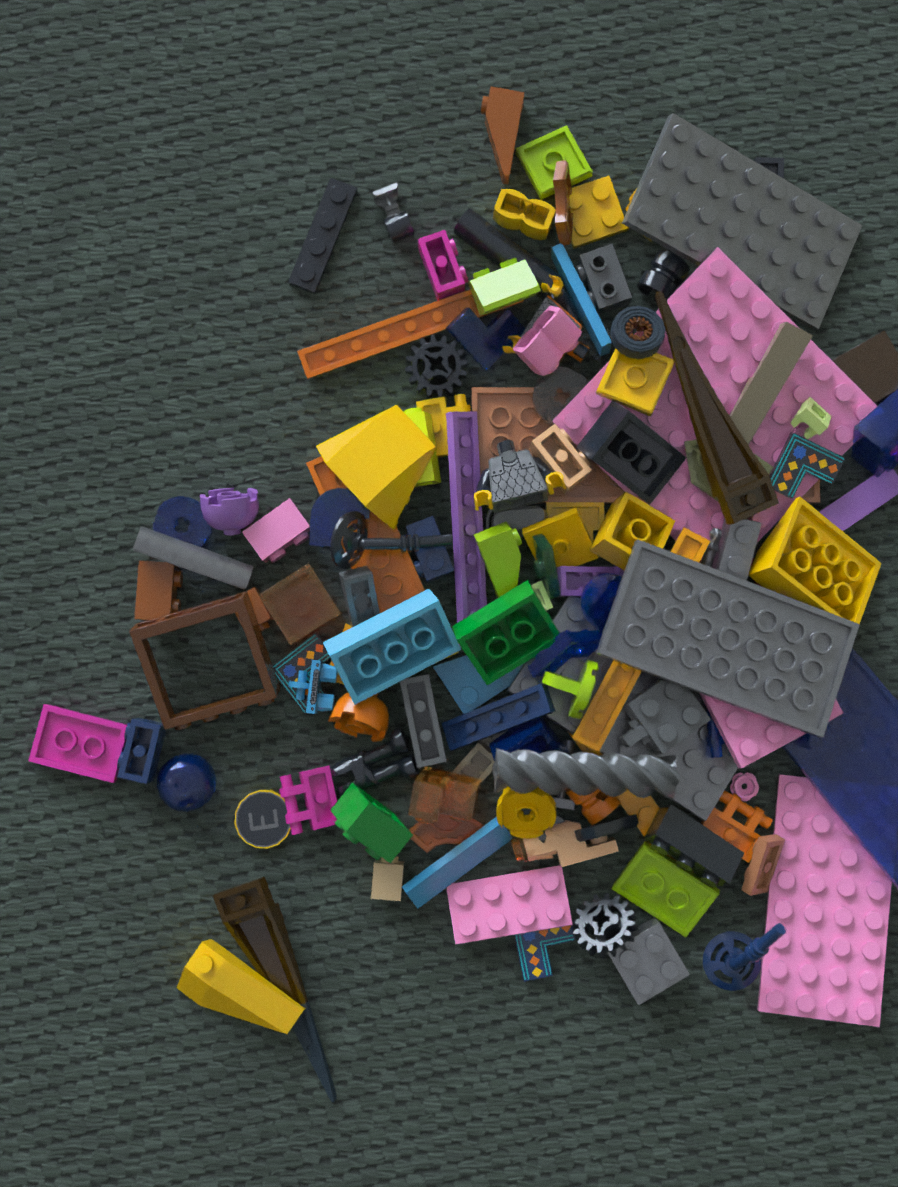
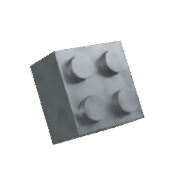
M655 917L638 926V931L631 932L635 940L634 942L626 941L624 943L627 948L626 951L620 948L616 949V957L607 952L638 1005L690 975Z

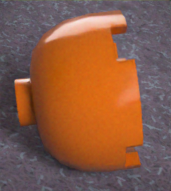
M345 693L335 703L329 717V722L335 721L334 728L342 733L357 737V733L368 734L372 736L371 741L377 742L385 738L389 725V713L384 702L377 697L378 694L354 704L349 693Z

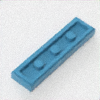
M563 244L555 245L552 247L551 258L559 275L562 277L561 280L600 357L608 354L612 341Z
M495 817L404 884L402 888L415 906L420 908L513 838L504 825L503 828L499 825Z

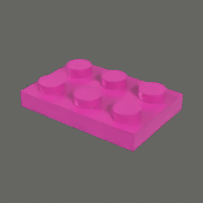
M44 704L28 761L115 783L119 773V769H117L118 759L121 752H124L126 744L124 734L127 724Z

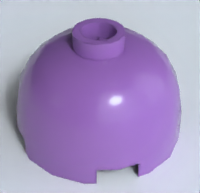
M222 488L208 491L209 497L200 494L203 518L214 529L223 530L224 535L240 534L241 529L248 527L257 517L259 499L256 489L248 488L247 493L241 494L239 491H233L234 488Z

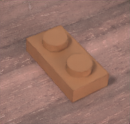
M777 834L758 837L753 846L750 865L744 873L745 880L742 891L750 896L768 892L785 842L784 838Z

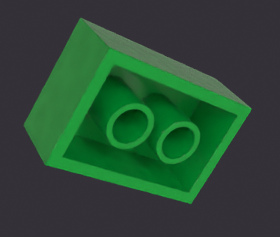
M528 580L452 626L456 640L486 685L491 684L563 640L555 622Z

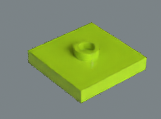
M567 125L516 148V155L541 200L555 194L553 177L556 161L566 160L568 162L571 186L592 177L593 171Z

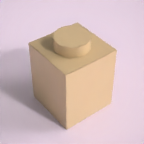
M398 856L395 857L391 864L382 857L381 860L375 859L371 899L401 901L404 862L398 861Z

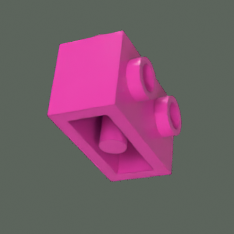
M445 230L418 239V250L437 301L464 292L465 283L468 282V278L463 265L458 266L455 257L458 256V251L454 240L448 239Z

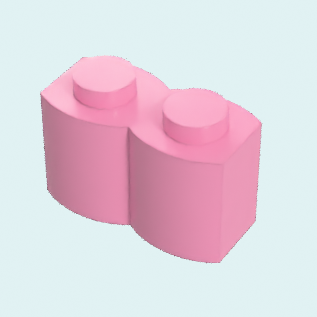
M550 306L538 317L532 328L519 339L513 351L535 374L545 376L558 368L559 360L565 352H570L577 346L582 331L561 308Z

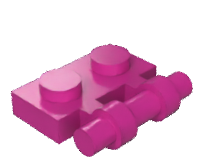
M330 766L299 772L301 784L293 785L291 774L280 776L282 786L279 789L280 795L285 800L287 809L285 819L286 824H290L292 835L303 833L301 821L309 819L311 830L336 825L334 822L337 819L331 812L337 799ZM301 793L304 794L307 810L303 811L298 810L295 796Z

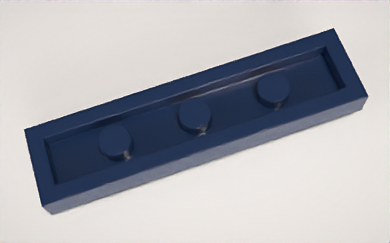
M540 683L443 722L442 726L450 751H455L556 711L548 686Z

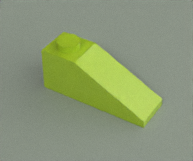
M507 522L474 534L491 582L499 598L518 586L521 561L518 546L522 545L520 535L516 528L511 530Z

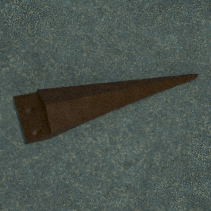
M661 291L655 293L713 498L717 497L727 525L735 524L778 504L779 501L769 474L737 429L709 383L686 341L664 294Z

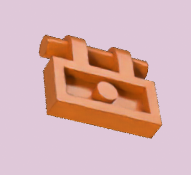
M724 790L719 798V801L725 804L723 810L719 811L713 808L707 820L702 821L701 824L744 852L742 859L749 863L753 855V846L758 837H761L754 830L758 824L768 829L773 819L765 815L764 810L757 806L753 808L742 801L741 797L736 793L730 794ZM735 810L747 817L744 825L731 818Z

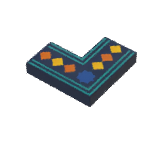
M572 925L514 935L523 980L529 981L553 976L547 946L575 941Z

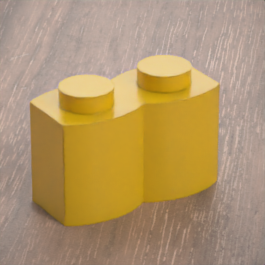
M501 189L494 207L493 220L503 228L510 230L520 229L529 238L546 240L556 210L545 201L538 199L528 200L519 191Z

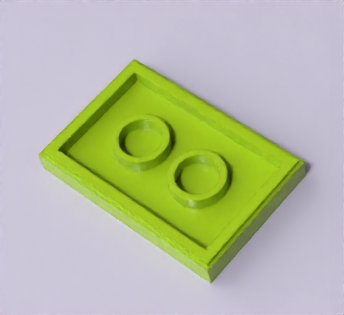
M646 841L643 842L612 886V890L684 937L689 935L719 895L718 888L706 885L700 880L698 875L692 871L680 868L675 860L667 855L656 852Z

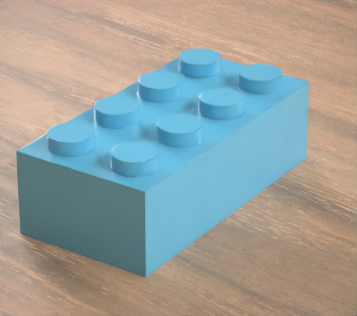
M430 589L323 642L354 704L461 650L439 600Z

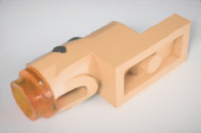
M556 815L554 826L551 829L549 826L548 829L544 830L543 835L536 838L516 837L511 839L517 862L524 860L527 863L533 860L551 859L553 855L557 854L561 867L615 853L619 850L616 840L613 837L608 838L607 835L591 839L589 844H586L585 841H577L575 830L582 829L580 823L571 820L564 821L558 815Z

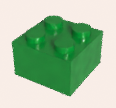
M353 782L331 809V812L337 819L334 823L344 831L342 834L355 845L358 842L366 847L365 851L376 860L382 857L391 864L413 836L395 813Z

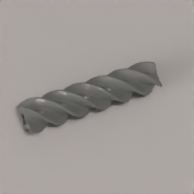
M496 749L495 762L492 767L495 793L510 787L515 792L526 794L539 787L550 795L560 794L569 788L580 796L590 795L599 789L610 797L619 796L629 790L639 798H646L659 791L665 797L674 799L676 786L680 783L675 755L657 758L648 754H637L628 757L619 753H607L598 756L590 752H577L568 755L560 751H547L539 754L531 750H517L509 753L505 750Z

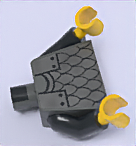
M512 440L501 441L496 446L499 456L490 458L488 460L489 468L482 471L476 493L474 494L475 510L479 511L480 506L487 505L489 510L493 509L494 514L548 501L547 487L551 495L554 494L553 489L555 487L566 489L563 475L560 472L551 470L539 457H532L527 449L516 452Z

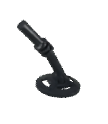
M352 510L343 514L336 523L331 537L330 552L332 560L337 567L349 569L358 563L365 550H401L402 553H405L406 549L408 552H412L414 549L415 552H418L419 548L452 546L453 537L452 534L419 537L418 534H414L413 537L411 534H407L406 538L404 535H400V538H368L366 518L362 513ZM357 519L358 524L354 523L347 527L353 520ZM342 537H343V546L345 547V551H346L343 555H342V553H341V541H342Z

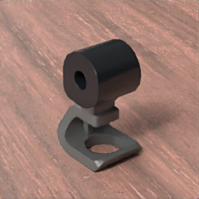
M397 182L373 191L372 197L375 204L380 206L387 216L383 219V223L392 243L414 235V230L406 211H400L399 205L396 203L398 197Z

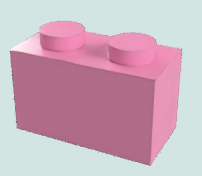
M289 498L242 533L262 561L266 563L270 560L274 563L286 554L284 549L292 543L298 546L310 537L308 532L312 528Z

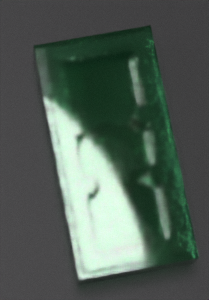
M542 533L532 536L537 558L536 561H533L535 573L538 578H541L550 599L559 597L561 590L553 548Z

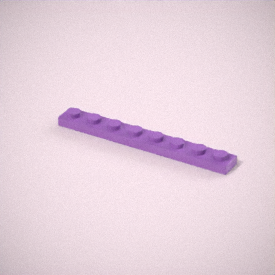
M477 411L446 413L457 623L487 605L485 563L474 537V534L483 531L482 506L479 507V511H476L474 494L480 479Z

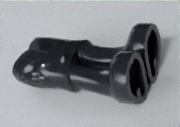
M401 727L391 731L390 740L385 744L368 752L363 750L358 754L342 759L330 767L334 777L349 773L350 770L353 771L355 781H349L345 785L338 787L340 796L344 794L352 782L366 791L367 788L379 785L380 782L394 777L404 776L409 781L421 779L413 754L404 756L375 770L370 766L390 757L411 751L408 739Z

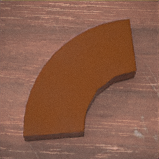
M566 160L556 161L553 177L556 201L555 226L559 243L570 245L573 232V213L570 211V195H572L571 177L568 162Z
M437 814L425 818L409 829L413 834L410 839L428 853L436 846L443 844L459 845L485 825L461 814Z

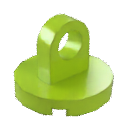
M587 659L578 680L545 671L542 683L573 694L568 717L577 720L583 717L582 712L579 710L584 711L588 706L596 682V676L591 675L592 670L598 671L599 665L597 662Z

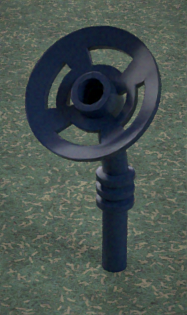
M777 923L761 938H755L754 940L743 933L735 931L723 932L715 936L707 944L703 954V968L709 980L717 987L729 991L741 990L749 986L759 974L761 958L769 952V947L786 933L785 927ZM734 940L742 941L747 945L744 952L734 947ZM723 942L724 946L718 950L715 960H711L714 949ZM727 951L728 953L724 956L723 961H720L723 953ZM751 963H754L752 972L742 981V977L748 973ZM720 969L725 975L732 977L731 983H726L717 978L714 971Z

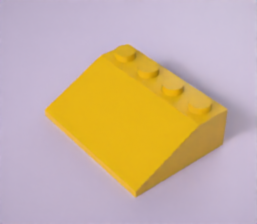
M797 497L757 551L748 576L766 589L860 624L882 563L803 498Z

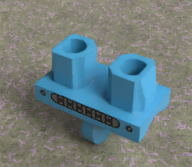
M312 660L309 683H306L308 671L299 670L298 682L289 681L288 687L297 688L296 700H304L305 690L309 689L306 713L316 714L318 711L333 710L335 695L320 693L321 682L336 683L338 672L334 666L323 664V661Z

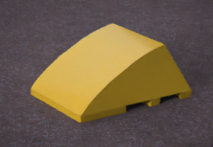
M398 405L316 446L326 465L366 508L393 530L399 522L397 520L405 505L410 500V495L417 481L421 479L437 448Z

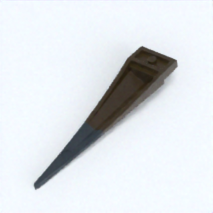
M265 876L212 895L223 924L239 944L256 971L305 1008L292 1029L306 1052L330 1101L334 1102L337 1098L335 1087L279 903H275Z

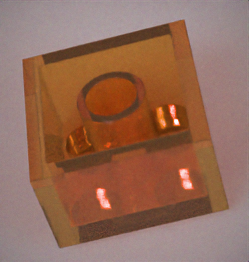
M309 563L259 594L285 638L293 646L343 615L318 574Z

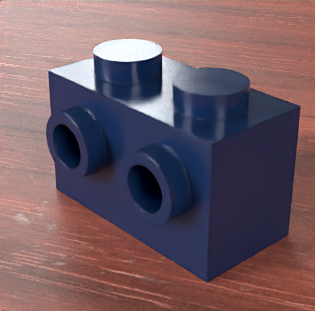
M433 516L406 526L407 534H411L412 537L414 534H418V537L440 535ZM445 546L419 548V551L415 552L418 561L413 563L419 579L425 577L427 583L454 573Z
M142 718L131 719V723H128L124 734V740H126L124 752H121L117 763V769H119L118 778L144 784L154 782L166 733L163 723Z

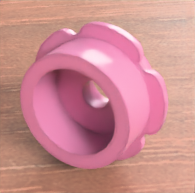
M740 772L733 776L730 791L732 794L734 792L741 797L742 801H748L757 795L759 785L753 774L749 772L743 774ZM745 783L747 785V788L743 789L742 784Z

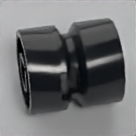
M661 249L651 262L652 270L645 271L637 287L646 296L649 295L652 289L658 292L661 291L667 300L677 290L675 285H681L690 271V267L678 255Z

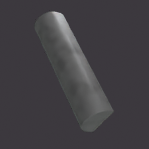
M142 526L133 546L136 552L241 589H246L253 570L252 565Z

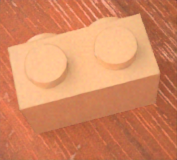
M554 424L531 442L529 449L535 457H539L551 470L560 472L563 475L566 489H563V487H560V489L565 494L584 480L592 470L585 455L581 452L578 453L571 444L572 440L567 432L559 429Z

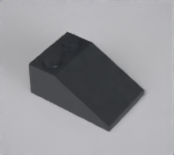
M612 400L576 447L648 504L652 503L687 458L629 410Z

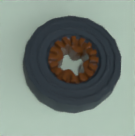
M627 307L618 313L612 323L611 339L613 345L621 354L629 358H648L655 354L663 344L665 337L663 320L655 311L647 307ZM633 329H636L638 332L643 331V336L640 338L637 334L633 335Z

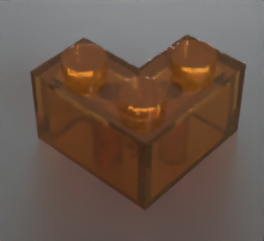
M425 766L414 781L408 815L415 817L418 822L428 824L433 823V821L438 822L442 814L449 815L451 820L458 822L472 820L476 811L482 779Z

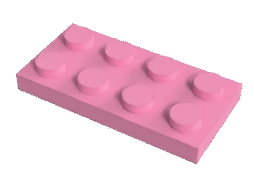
M561 865L453 883L446 888L456 945L573 925Z

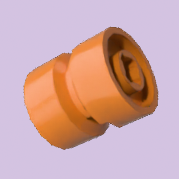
M569 788L566 790L567 795L575 805H582L581 812L591 825L604 819L621 803L617 796H607L599 789L586 796L575 794Z

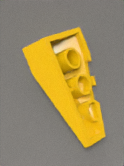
M212 939L203 941L184 967L177 985V989L199 1006L284 1034L290 1032L305 1010L304 1007Z

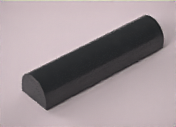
M471 208L462 215L454 228L453 233L499 268H501L500 263L516 258L517 262L526 260L541 289L536 296L543 301L550 293L544 292L541 284L546 283L552 288L553 280L549 275L562 278Z

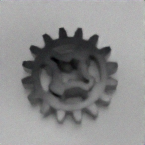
M431 335V342L429 343L423 338L420 339L421 347L412 346L411 351L414 356L406 357V362L412 365L405 368L406 374H413L409 379V384L417 383L416 392L419 394L426 390L427 398L429 399L433 393H437L438 397H442L444 391H447L452 396L453 386L457 388L462 387V382L459 378L467 377V372L461 369L468 366L467 360H460L464 356V350L456 351L457 342L454 340L450 345L447 344L446 336L444 335L441 341H436L434 335ZM436 349L441 350L440 352H434V353H430V352H429L430 350H436ZM452 357L456 364L455 373L448 366ZM418 362L425 367L421 377L417 371ZM441 362L442 371L436 369L433 372L431 363L436 365ZM443 380L445 382L441 385H432L434 381Z
M605 893L604 898L600 900L596 894L593 898L594 902L590 904L585 900L583 903L586 908L584 910H576L579 919L572 920V924L576 928L573 931V935L578 940L577 942L582 950L586 949L590 956L597 952L601 959H604L606 952H610L613 957H616V949L620 948L626 951L627 948L624 943L626 941L634 942L635 939L631 932L638 931V927L634 922L637 920V917L628 901L623 902L619 895H616L612 900L609 893ZM614 911L620 913L623 918H620L618 914H614ZM587 933L595 936L596 940L591 939Z

